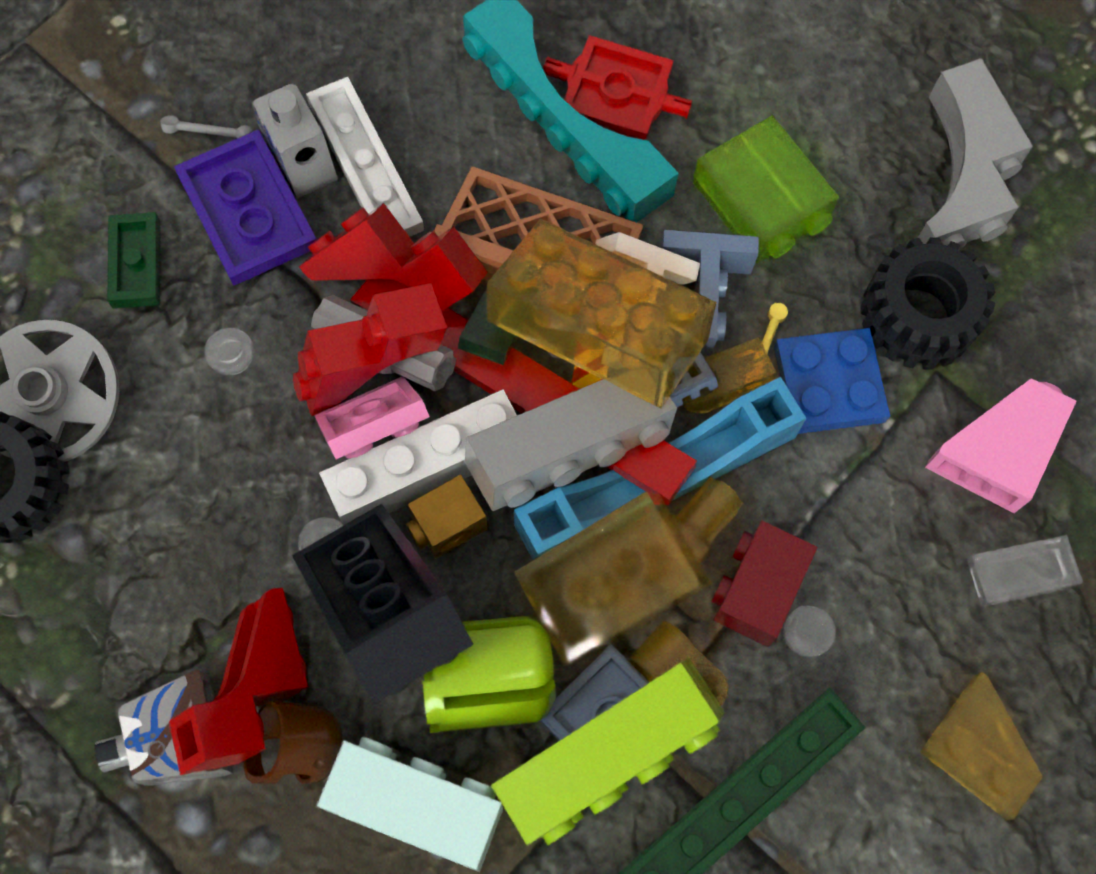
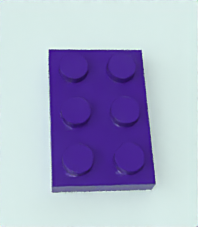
M259 129L174 166L233 286L310 252L308 246L316 240V237Z

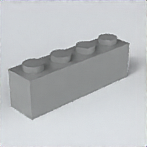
M647 361L466 437L465 464L492 512L507 505L509 507H517L529 501L540 490L552 485L555 487L565 486L573 482L585 470L597 465L607 467L616 463L625 455L626 451L640 444H643L645 448L659 444L670 433L677 407Z

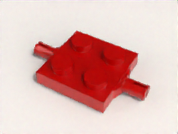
M591 35L587 39L582 54L573 64L547 57L543 66L546 76L567 82V93L564 100L579 114L603 128L627 137L647 140L653 122L662 111L687 119L693 100L668 94V80L672 72L674 60Z

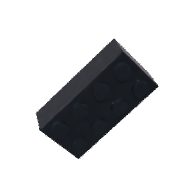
M382 504L292 555L343 653L374 705L388 696L400 693L414 680L438 666L451 662L459 653L474 645L447 593Z

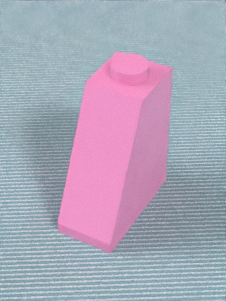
M1031 378L945 442L928 460L925 468L1015 513L1032 500L1077 401L1064 395L1057 386L1047 382H1038Z

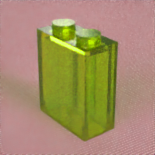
M773 115L698 158L692 181L733 235L759 237L756 264L770 255L774 259L784 255L794 246L796 239L806 233L814 236L824 230L833 220L831 215L839 199L837 193Z

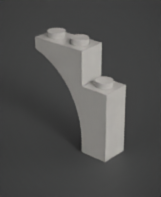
M982 58L941 72L929 96L948 138L952 173L951 184L944 206L925 224L918 236L923 244H926L930 237L941 238L942 245L948 246L950 241L960 244L958 249L960 250L967 242L978 238L983 242L992 240L1007 230L1008 226L1006 224L1019 208L1003 180L1014 176L1021 170V163L1033 146Z

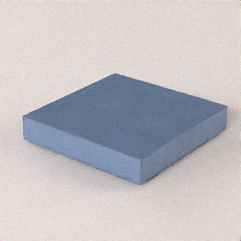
M610 644L555 699L549 715L540 720V722L560 741L650 682Z

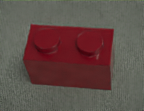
M762 520L753 534L744 531L732 555L733 559L740 562L733 578L723 575L711 600L712 603L719 606L713 621L769 647L777 639L818 547Z

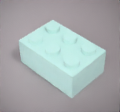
M365 737L361 738L358 746L346 741L343 742L317 804L318 807L480 872L503 812L502 803L495 800L496 793L492 787L466 777L460 787L445 781L447 774L443 772V768L419 758L413 757L410 766L395 761L397 754L392 752V748Z

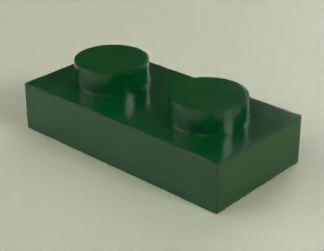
M156 212L108 215L107 301L113 309L160 305V219Z

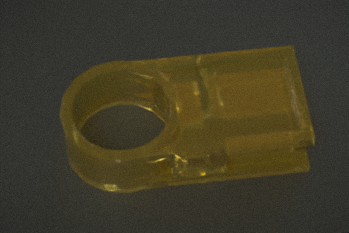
M760 337L705 357V361L716 377L718 387L712 393L703 397H697L692 400L688 395L682 398V406L693 413L711 412L775 380L776 371ZM692 362L684 365L692 378L699 375ZM678 375L675 379L676 386L682 383Z

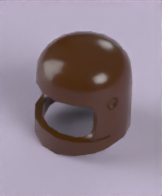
M275 701L266 702L258 711L264 725L263 741L280 739L277 760L271 771L265 773L261 752L244 761L245 777L252 784H276L283 776L295 774L296 779L302 784L317 783L325 780L330 775L343 744L342 729L335 715L327 709L316 705Z

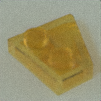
M983 672L976 674L920 751V753L1006 820L1015 819L1043 777L990 679Z

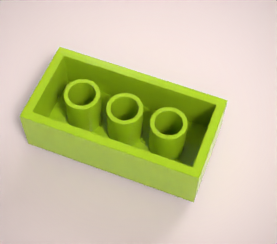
M687 658L491 786L526 845H529L541 836L548 845L576 827L575 824L584 818L581 811L589 806L595 815L623 797L622 794L629 789L626 782L636 776L642 785L670 767L669 763L675 760L671 754L684 745L687 752L691 754L718 736L716 733L720 731L717 724L725 712L691 659Z

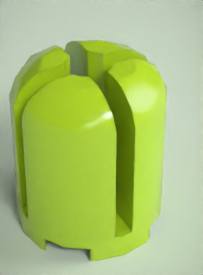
M529 616L462 622L474 645L459 653L451 662L438 666L424 674V702L427 725L430 724V733L536 723L549 715L556 699L550 637L539 620Z

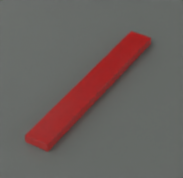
M368 279L350 301L352 304L368 311L374 294L409 288V286L390 279ZM446 308L442 311L447 330L441 345L453 350V356L456 358L453 371L489 394H494L504 389L513 409L521 414L580 389L451 309ZM663 440L649 448H645L643 444H640L626 451L619 461L607 466V468L614 470L626 480L669 506L696 468L697 460Z

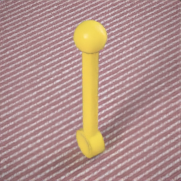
M774 303L768 311L769 325L752 369L743 377V384L749 390L760 387L762 382L760 372L779 323L784 322L788 315V309L782 303Z

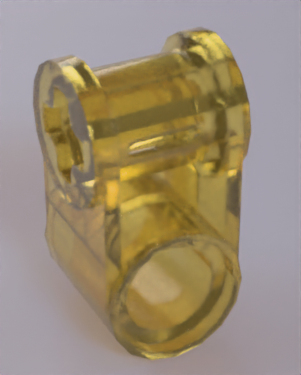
M662 621L628 658V661L649 682H652L679 663L690 658L705 683L711 687V692L720 706L728 696L729 686L722 671L701 654L678 628L667 621Z

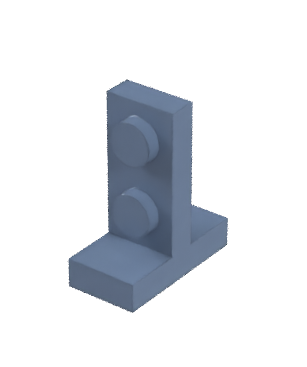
M664 230L660 248L700 263L697 281L695 282L693 341L703 357H711L716 341H724L726 312H718L719 297L725 298L728 273L751 275L758 256L759 237Z

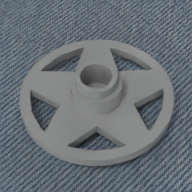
M58 320L27 322L0 336V354L2 353L10 379L0 385V412L10 416L13 415L45 430L52 436L50 441L57 444L65 422L94 425L77 443L62 449L64 454L58 460L66 462L85 453L105 434L118 406L119 378L116 366L107 349L99 340L84 329ZM56 332L72 335L73 337L46 355L26 336ZM95 354L105 373L106 399L82 383ZM8 451L0 452L3 455L12 459Z

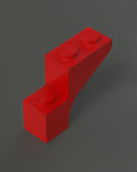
M384 203L370 213L364 207L354 212L341 223L344 231L336 237L330 230L308 246L312 255L299 266L302 272L314 281L390 279L401 282L409 287L431 283L441 311L472 293L488 273L454 226L440 236L432 230L414 243Z
M432 284L374 294L366 316H363L362 320L307 331L303 350L298 352L299 369L298 372L293 373V384L298 400L300 402L306 400L311 417L337 406L386 367L416 355L438 350L447 330V325Z
M283 587L268 590L256 602L247 605L241 610L221 688L214 701L192 705L168 721L180 775L240 764L265 750L263 741L264 725L260 715L256 712V707L263 706L266 702L271 701L284 702L308 687L306 664L299 652L293 629V613L287 605Z

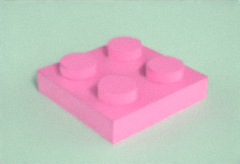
M403 376L314 415L335 459L343 456L346 458L361 456L373 448L374 442L389 435L392 437L407 435L419 427L420 421L430 417L422 398Z

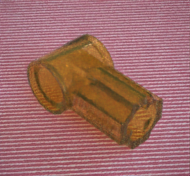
M710 477L677 516L673 514L665 521L651 538L646 549L685 581L707 556L713 547L711 543L738 514L744 503L726 483Z

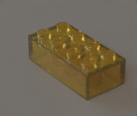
M541 218L487 282L488 322L601 379L609 381L660 409L664 406L707 343L717 302Z

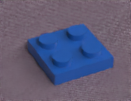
M870 328L776 340L774 351L779 375L806 417L798 434L886 423L890 418Z

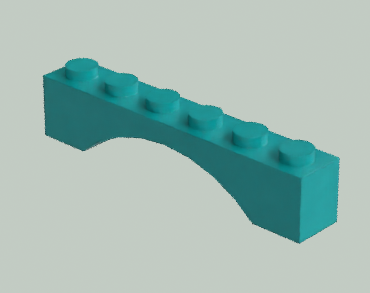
M486 0L463 15L464 37L462 41L469 55L474 60L480 59L490 69V74L497 86L504 91L507 89L517 99L518 105L526 118L530 121L536 120L546 131V136L551 145L558 152L564 151L572 159L580 177L588 184L593 183L603 193L607 206L615 215H623L625 219L637 223L674 196L679 173L649 141L627 137L599 126L579 114L559 95L547 79L538 60L533 38V17L517 0Z

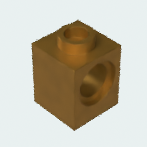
M461 474L408 504L413 520L406 523L407 529L418 548L422 550L428 546L435 559L487 530L486 515Z

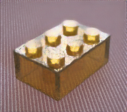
M648 491L514 572L564 665L580 662L711 585L709 578L661 496Z

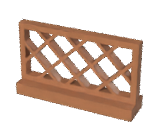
M472 166L442 226L437 224L434 230L435 233L440 236L453 226L455 227L456 224L475 218L482 231L481 233L471 236L459 231L458 233L488 272L480 284L494 289H503L508 294L605 327L615 299L616 285L624 274V269L592 258L593 255L578 259L571 244L590 238L595 246L596 240L601 238L600 235L610 231L621 232L640 239L644 225ZM476 185H480L494 190L498 198L477 204L472 193ZM529 202L537 205L541 213L520 219L514 205ZM505 209L511 223L491 229L484 215ZM570 216L579 219L584 228L564 234L557 220ZM548 224L555 238L534 244L527 230ZM518 233L525 248L513 251L500 246L497 240ZM561 248L569 263L557 266L543 261L541 254ZM605 263L612 278L608 284L588 277L585 269Z

